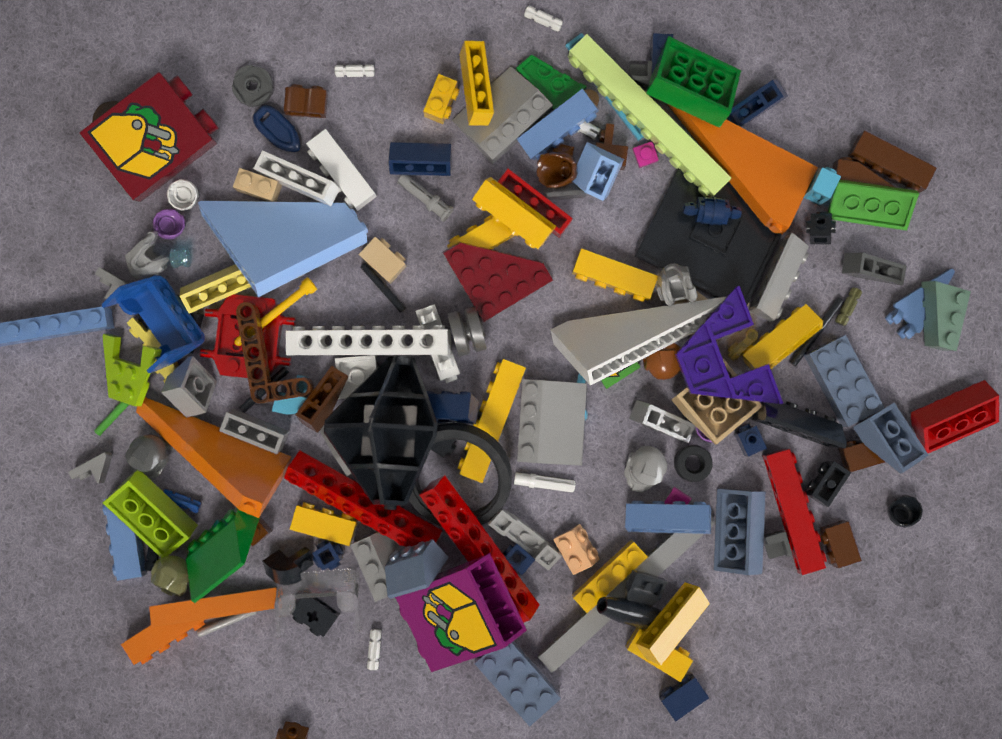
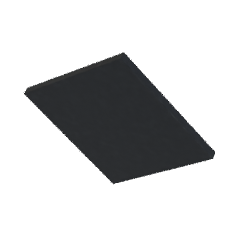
M678 168L634 257L660 270L674 263L680 266H687L692 284L716 298L727 297L735 287L740 286L746 305H748L782 234L774 233L765 226L730 182L713 197L729 200L730 207L736 206L741 208V217L739 219L729 218L726 225H709L696 222L694 215L689 216L683 213V206L688 202L696 204L697 198L704 196L701 195L694 183L686 180L683 175L684 173Z

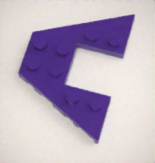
M740 286L733 289L679 349L675 356L690 394L783 404L769 364L730 378L718 348L716 339L754 325Z

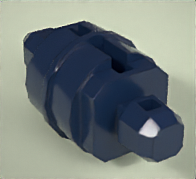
M698 197L696 204L688 202L683 206V213L685 215H694L696 222L709 225H726L729 218L739 219L742 214L741 208L736 206L730 207L729 200L716 197Z

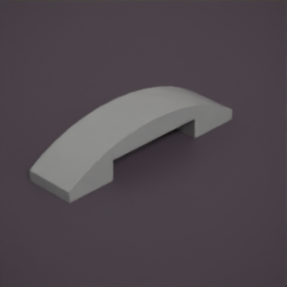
M501 509L488 523L490 527L502 536L506 535L530 553L535 561L547 570H550L562 557L561 553L537 531L504 509Z

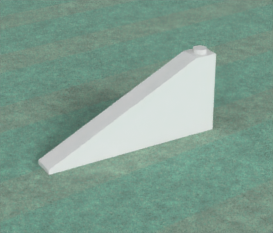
M726 297L570 320L551 329L553 344L588 384L592 385L693 334Z

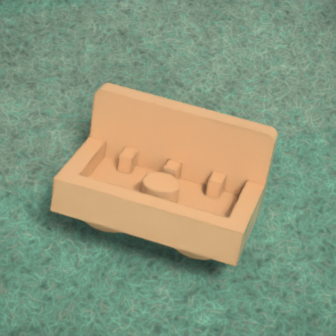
M581 524L553 539L573 575L592 567L600 560L596 548L592 546L588 534Z

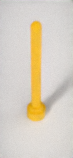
M309 277L301 281L302 284L299 285L300 288L261 318L262 328L302 296L309 293L313 294L318 290ZM252 326L247 330V335L250 338L256 334L255 328ZM240 336L235 339L237 346L242 345Z

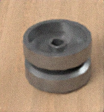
M475 306L465 309L464 314L467 322L464 323L458 311L448 313L459 357L470 353L468 341L471 340L476 352L487 350L484 340L485 332L481 318H478Z

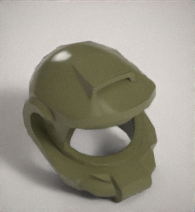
M176 555L158 559L151 570V583L170 596L181 597L186 593L189 582L186 560Z

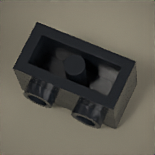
M827 460L818 468L817 472L819 474L815 480L812 479L808 483L806 494L822 506L829 507L851 472L835 461Z

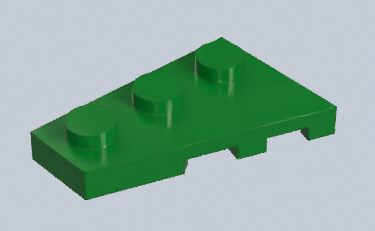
M530 55L516 68L519 74L534 85L553 105L552 111L581 89L585 90L587 87L571 79L565 73L562 74L555 70L551 65L533 55Z

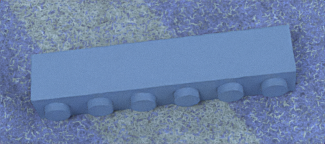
M96 307L0 323V347L113 329L112 308Z

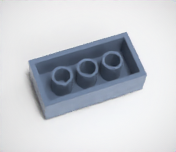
M846 335L839 336L804 355L842 427H849L884 409L878 394Z
M514 641L503 649L475 658L474 664L529 727L561 699L560 693Z

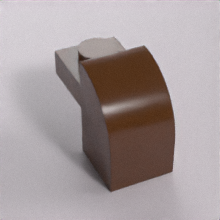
M606 123L605 129L600 131L599 141L603 143H595V146L623 158L624 161L620 170H624L628 146L612 145L614 124Z

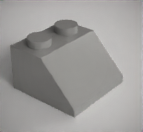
M190 356L167 376L161 393L187 418L206 413L217 381L193 356Z

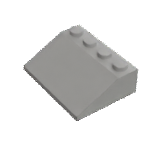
M509 67L490 85L494 114L488 126L468 125L466 108L452 119L453 123L492 165L518 142L517 138L552 111L553 105L512 67Z
M522 379L517 462L582 466L587 384Z

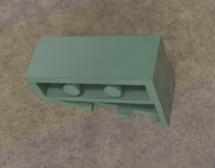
M937 281L921 282L925 301H922L926 320H923L925 346L942 351H957L971 291Z

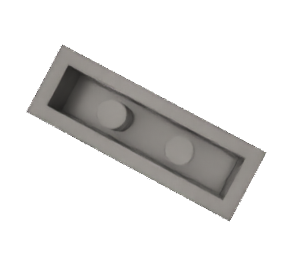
M235 409L226 412L219 430L275 454H278L283 449L289 434L288 430Z

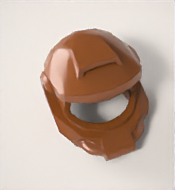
M673 343L643 358L644 369L649 371L656 379L666 380L673 378L681 370L675 356L680 346Z

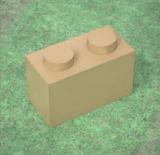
M239 168L233 188L240 193L266 202H277L282 185L276 180Z
M374 237L360 252L359 256L391 284L407 267L404 263L406 259L399 252L394 254L389 250L391 245L383 238L378 240Z

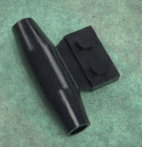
M632 570L624 588L625 598L601 597L597 602V611L618 623L647 629L661 612L660 609L653 605L661 599L668 581L661 577Z

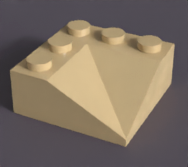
M723 359L729 377L732 378L734 376H737L733 369ZM687 387L672 399L682 414L715 445L763 406L758 401L690 394Z

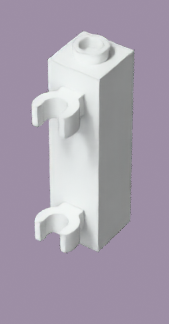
M435 304L415 311L420 325L425 326V330H433L434 325H442ZM429 334L425 337L428 346L433 343V337ZM452 350L451 355H431L441 381L445 380L446 383L458 379L457 375H460Z

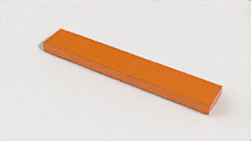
M276 588L203 598L196 603L189 600L149 606L151 628L279 608Z

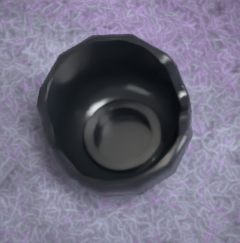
M902 495L889 504L887 513L889 519L896 526L907 528L921 520L923 509L921 503L915 497Z

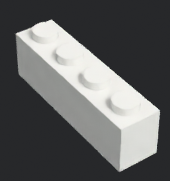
M326 129L306 143L310 148L307 151L314 161L316 159L320 161L322 165L319 168L326 177L330 175L333 178V182L340 188L339 192L343 191L346 195L344 201L351 209L355 207L359 211L377 197Z
M263 150L253 168L260 175L276 180L281 185L330 207L340 190L333 181Z

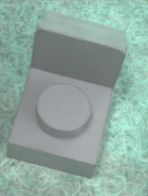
M100 267L95 275L101 277L100 282L111 287L105 299L119 286L129 284Z
M104 452L68 473L71 479L80 478V480H84L93 474L98 484L104 483L113 455L111 452Z

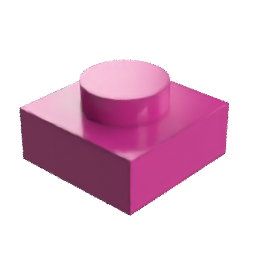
M653 142L632 149L639 168L659 161Z
M674 487L664 502L665 504H673L675 501L685 502V505H688L692 498Z

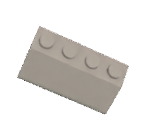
M790 233L782 238L749 309V312L770 322L780 317L783 311L781 305L784 300L787 301L792 291L789 288L792 282H796L799 277V266L805 263L809 255L806 252L809 246L795 234Z

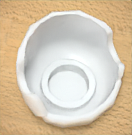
M185 179L174 181L167 190L168 202L179 210L192 208L197 203L199 197L196 186Z

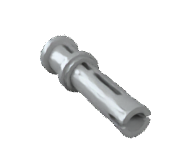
M401 175L397 183L422 201L429 212L433 211L441 218L442 222H445L452 214L454 207H449L440 200V196L432 195L408 175Z

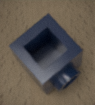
M746 424L738 428L739 432L734 434L746 457L767 449L757 426L750 427V424Z

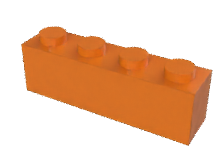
M204 620L153 628L150 625L122 643L121 646L133 665L139 662L143 665L153 658L151 654L157 650L159 653H162L171 647L169 644L171 641H181L188 636L187 631L192 628L196 631L204 626L205 622Z

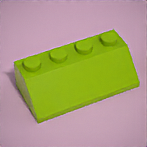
M137 470L103 502L110 511L161 558L168 556L187 541L198 526L143 472Z

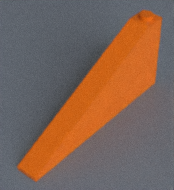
M667 104L702 149L731 177L729 182L760 221L772 232L783 235L790 227L818 167L728 120H725L719 128Z
M146 397L142 406H137L136 413L235 507L257 518L261 516L284 478L291 456L281 452L278 454L272 453L220 432V427L193 416L186 418L180 411Z

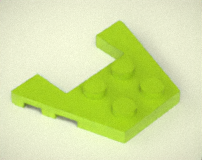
M103 334L108 397L132 406H142L150 385L147 382L150 376L147 369L154 364L156 357H160L162 349L143 346L141 365L119 358L121 337Z

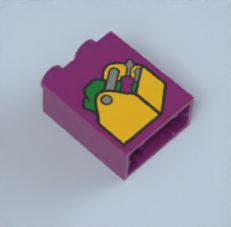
M490 553L438 573L428 588L395 597L399 604L400 614L407 621L417 642L418 651L425 659L431 672L503 649L527 631Z

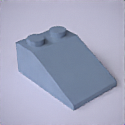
M895 403L853 427L864 445L900 474L929 456Z

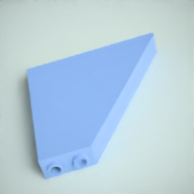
M198 202L202 217L258 297L367 243L366 234L368 229L364 222L360 223L356 212L353 209H349L346 203H333L330 207L322 202Z

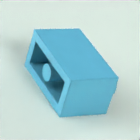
M822 167L815 173L804 198L822 205L831 198L841 176L837 175V172L832 168Z

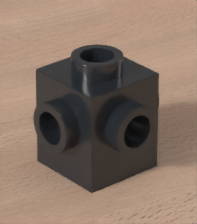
M817 212L811 214L810 221H806V233H810V244H831V233H836V221H832V213Z

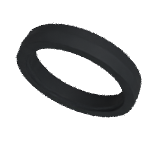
M463 423L437 426V436L433 444L451 439L472 443L490 457L498 475L497 493L487 505L472 511L480 524L483 525L502 509L509 497L512 470L508 456L499 442L480 428ZM417 480L409 498L410 503L424 518L441 526L419 496L423 490Z

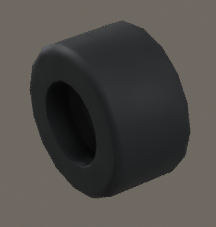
M687 445L676 453L674 468L681 478L690 482H699L711 473L713 459L705 448L698 445ZM691 455L699 457L701 461V466L696 471H690L686 467V459Z

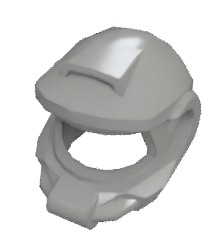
M157 231L148 232L147 236L125 255L130 274L138 280L157 276L167 268L166 264L170 260L169 256L164 257V255L158 257L153 252L158 237Z
M674 263L665 266L660 271L657 278V292L660 300L665 301L668 306L674 305L675 301L687 299L691 303L696 300L698 295L695 286L692 284L687 266H680Z
M643 446L636 452H631L624 471L627 484L631 487V490L643 493L653 485L660 483L667 470V461L663 453L652 446Z

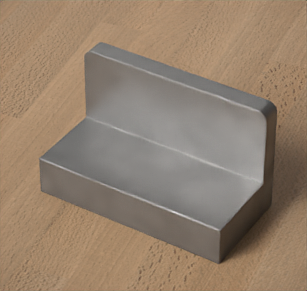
M574 182L558 188H547L544 186L545 197L550 201L585 198L587 194Z

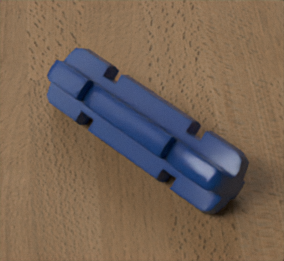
M169 489L163 491L181 508H190L189 511L198 513L201 508L200 501L195 499L192 501L191 498L179 493L173 494V491Z

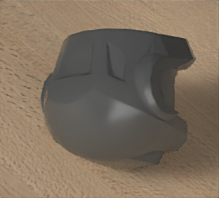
M150 434L135 438L125 455L127 463L130 465L131 473L133 474L136 470L143 472L150 480L158 477L169 461L166 443L161 438Z

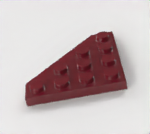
M458 242L442 252L472 304L476 307L483 322L553 281L544 263L464 242Z

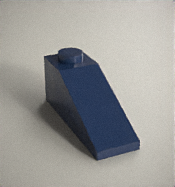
M773 79L734 106L726 120L742 127L787 98L788 94L778 79Z

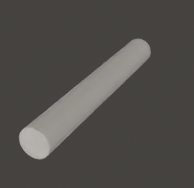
M257 611L231 615L198 629L197 634L199 637H203L257 614Z

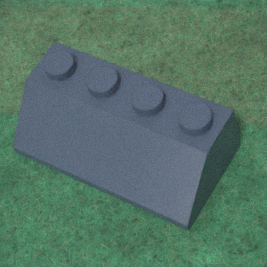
M717 489L715 571L743 575L762 574L765 491Z

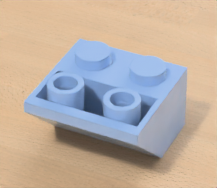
M587 142L577 164V178L573 182L585 193L604 201L609 195L624 159Z

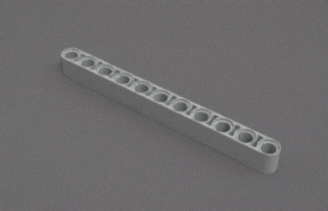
M711 516V527H712V526L716 523V521H715L714 518ZM670 533L647 554L648 558L635 570L658 577L704 534ZM630 574L606 597L625 598L624 588ZM597 605L588 613L584 611L548 644L537 657L550 672L555 671L611 619L598 613Z

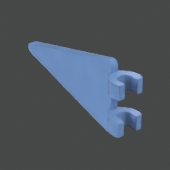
M948 269L930 281L949 284L955 271L954 269ZM922 286L893 304L895 310L885 317L889 324L893 322L898 324L902 319L905 320L907 325L897 332L902 339L905 337L907 339L912 338L915 333H920L924 327L923 320H926L925 307H923L922 301H925L924 288Z

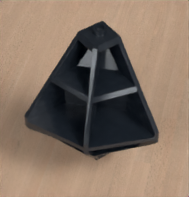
M398 355L386 358L324 421V434L367 497L374 505H384L386 510H397V506L407 505L437 436L438 423L415 358Z

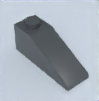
M863 252L845 253L842 274L900 286L904 284L906 265Z

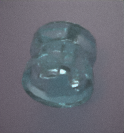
M183 247L181 250L176 248L170 249V263L173 269L179 266L186 268L191 266V254L188 247Z

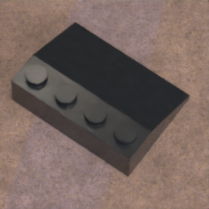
M788 401L785 404L760 402L763 406L753 415L752 420L826 447L846 449L847 443L842 424L836 423L837 419L825 415L822 418L817 416L816 411L805 408V411L797 409V404Z

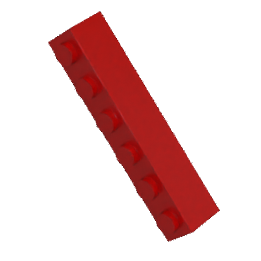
M782 449L762 455L797 573L805 575L825 569L826 555L823 550H820L819 542H821L818 531H815L813 527L815 519L806 504L809 503L806 492L801 487L803 480L800 472L796 471L795 464L797 460L794 452H791L790 449Z

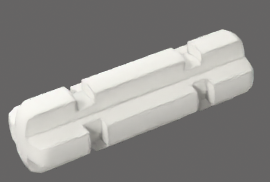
M532 6L526 8L525 17L533 18L535 22L546 27L551 26V29L555 31L561 29L562 20L554 19L552 15L541 10L536 11V8Z
M374 65L335 66L336 77H344V75L347 77H363V75L373 77L375 74Z
M371 629L370 631L371 640L369 641V660L367 661V669L377 670L379 666L378 659L381 644L379 639H381L382 633L380 629Z

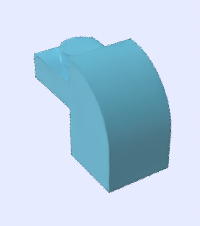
M301 381L298 384V388L301 392H306L308 385L306 382ZM279 392L282 396L286 395L284 392ZM302 396L274 401L272 411L282 414H296L307 398Z

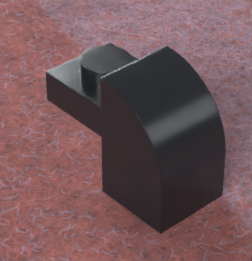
M307 547L302 548L289 558L282 551L277 550L262 560L266 575L280 585H292L302 580L300 574L314 565L311 552Z

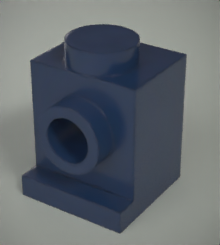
M510 544L503 552L507 561L520 576L535 561L518 544L514 547ZM519 555L521 558L520 562H514L513 557Z

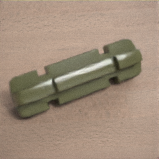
M851 288L848 294L849 297L846 298L840 310L841 314H838L835 320L839 325H847L848 317L852 315L858 303L857 299L862 294L860 289Z

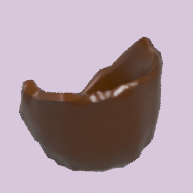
M561 152L540 155L536 173L539 177V182L547 188L562 187L570 184L577 178V163L571 155Z

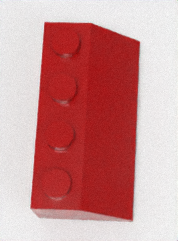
M983 380L911 412L912 427L926 452L931 453L998 423L999 394L986 380Z

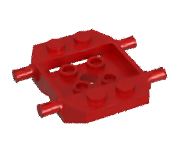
M233 294L225 299L219 309L206 308V312L212 313H205V317H217L218 319L215 349L201 348L200 352L208 354L200 353V357L214 359L219 374L222 376L248 378L244 357L227 355V353L243 354L242 345L237 346L235 344V339L240 336L238 320L231 317L232 315L237 316L236 309L240 303L249 302L258 307L260 318H263L278 306L276 299ZM246 306L243 310L246 317H250L252 314L250 306ZM281 313L262 328L270 375L279 365L289 367L291 363L283 362H291V358L279 356V340L282 326H295V322H289L296 321L295 317H284ZM253 347L251 355L259 356L258 348ZM259 367L254 371L256 378L260 379L263 376V371Z

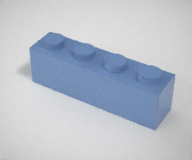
M581 89L517 138L530 159L535 160L537 158L539 160L540 155L547 153V150L552 146L556 148L564 142L563 138L568 134L572 136L581 129L579 126L585 121L589 123L594 120L599 110L588 94Z
M103 504V513L107 516L108 522L106 524V532L108 536L110 535L111 541L109 552L114 559L112 570L117 581L146 575L147 570L144 569L145 557L142 539Z
M632 501V504H626L625 528L628 532L711 534V508L705 502H694V505H685V502L675 501L673 504H665L663 501H653L652 504H644L643 501Z

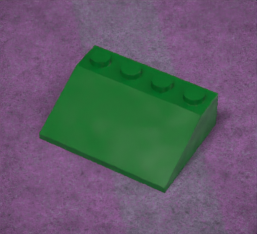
M668 36L649 81L646 94L720 128L732 111L741 70Z
M236 507L233 510L230 509L221 520H216L209 530H204L197 540L193 539L187 548L189 552L186 557L192 602L196 603L245 565L260 518L240 511Z

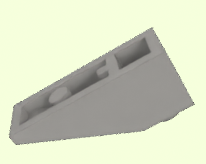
M636 400L629 419L685 443H689L695 429L693 423L639 400Z

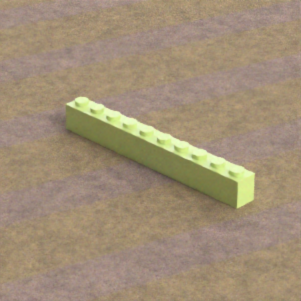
M586 34L569 51L568 58L570 64L576 69L579 68L583 72L585 79L590 83L593 82L598 87L599 93L604 97L607 96L612 101L614 108L622 111L626 115L628 122L633 126L636 125L641 130L642 136L647 140L650 139L655 144L657 151L665 154L670 159L669 162L673 167L681 169L686 180L694 183L701 195L712 198L730 181L731 177L590 36Z

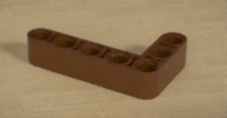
M240 303L236 309L252 400L256 403H267L310 394L314 389L313 381L310 378L301 377L277 382L271 381L259 309L253 303ZM246 306H250L252 309V314L248 318L243 313ZM251 326L256 331L253 338L247 335V330ZM253 347L259 350V356L256 359L251 356V349ZM257 367L263 371V376L260 379L254 375ZM304 381L307 383L308 389L306 392L299 390V382ZM281 384L287 388L285 396L280 395L278 392V387ZM260 388L266 390L267 396L265 399H261L258 396Z

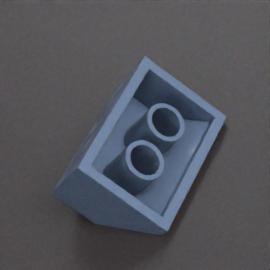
M433 539L426 542L421 541L412 547L407 546L400 551H394L389 556V561L385 565L387 596L391 599L428 588L449 557Z

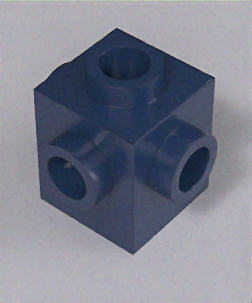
M325 540L316 545L317 550L312 554L314 556L313 561L318 568L320 567L322 571L329 568L331 571L341 565L339 561L344 558L342 556L344 551L339 543L335 544L332 541L328 543ZM330 550L333 557H327L326 552Z

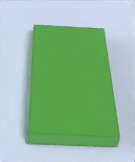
M839 180L832 194L827 213H832V220L907 230L919 192L916 190Z

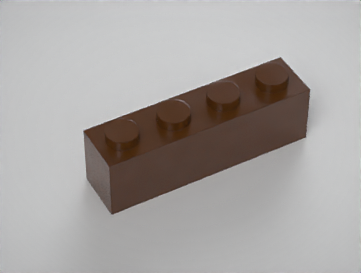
M865 130L858 135L848 155L853 158L852 161L870 167V170L875 174H884L888 177L889 181L895 184L901 183L907 186L906 189L916 190L919 193L927 189L937 169L933 165Z

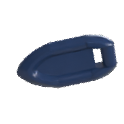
M262 105L253 114L252 119L255 127L275 147L287 152H298L301 145L298 132L276 108L270 105ZM268 112L270 116L262 123L260 119Z

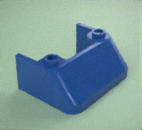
M157 275L119 286L101 304L103 308L119 304L121 309L129 315L140 314L161 345L159 349H162L160 357H156L157 361L147 369L148 373L172 365L205 341V335L191 314L188 313L168 281Z

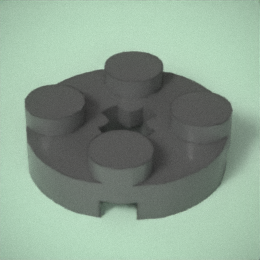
M247 65L240 68L233 77L232 91L235 97L248 107L263 105L274 92L272 78L264 68ZM251 81L258 83L254 91L252 89L248 90Z

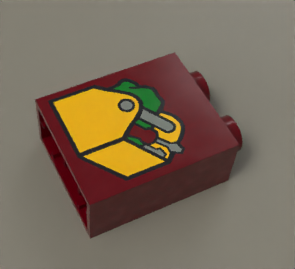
M158 72L79 132L134 201L142 202L218 144L211 134L218 130L219 127L204 109L194 114L185 101L193 96V94L178 75L168 81L165 76Z

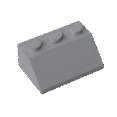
M375 532L353 542L351 548L375 602L388 597L385 565L389 561V556L394 551H400L401 549L396 541L381 535L379 532Z

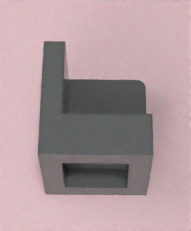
M647 61L646 65H629V76L641 87H648L652 76V61Z
M779 530L764 535V546L769 559L783 555L792 556L785 531Z

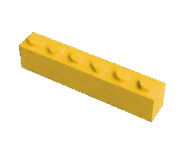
M505 359L502 360V363L497 362L494 374H497L494 382L490 381L486 391L489 393L488 400H483L479 412H482V416L473 425L484 430L497 441H499L526 367ZM467 442L464 450H467L468 453L466 458L461 457L457 468L461 470L459 475L483 483L491 459L482 449Z

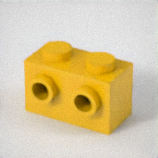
M438 74L423 110L424 117L444 124L445 119H449L452 112V107L450 106L453 100L456 101L460 92L456 80Z

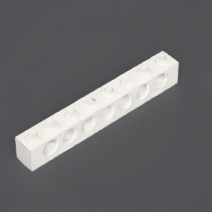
M434 325L433 330H425V326H413V330H405V326H392V330H385V326H372V330H365V326H352V330H345V326H332V330H325L324 326H313L312 330H305V327H293V331H286V355H451V330L445 329V325ZM430 334L433 337V343L427 346L425 344V337ZM328 335L332 338L330 346L325 344V338ZM348 335L352 338L350 346L345 344V338ZM367 335L372 337V344L370 346H367L364 341ZM387 335H390L393 339L390 346H387L384 342ZM407 335H411L413 338V343L410 346H407L404 341ZM307 336H311L312 338V344L310 346H307L305 343V339Z

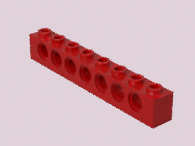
M300 450L286 470L284 479L288 480L291 484L297 485L309 494L320 498L328 505L336 507L344 514L350 515L362 524L373 528L381 535L396 541L401 546L412 547L421 541L426 542L432 539L437 542L442 533L441 529L400 506H397V510H386L384 505L372 504L359 483Z
M444 475L431 481L419 496L467 561L490 553L523 623L530 621L540 604L448 478Z

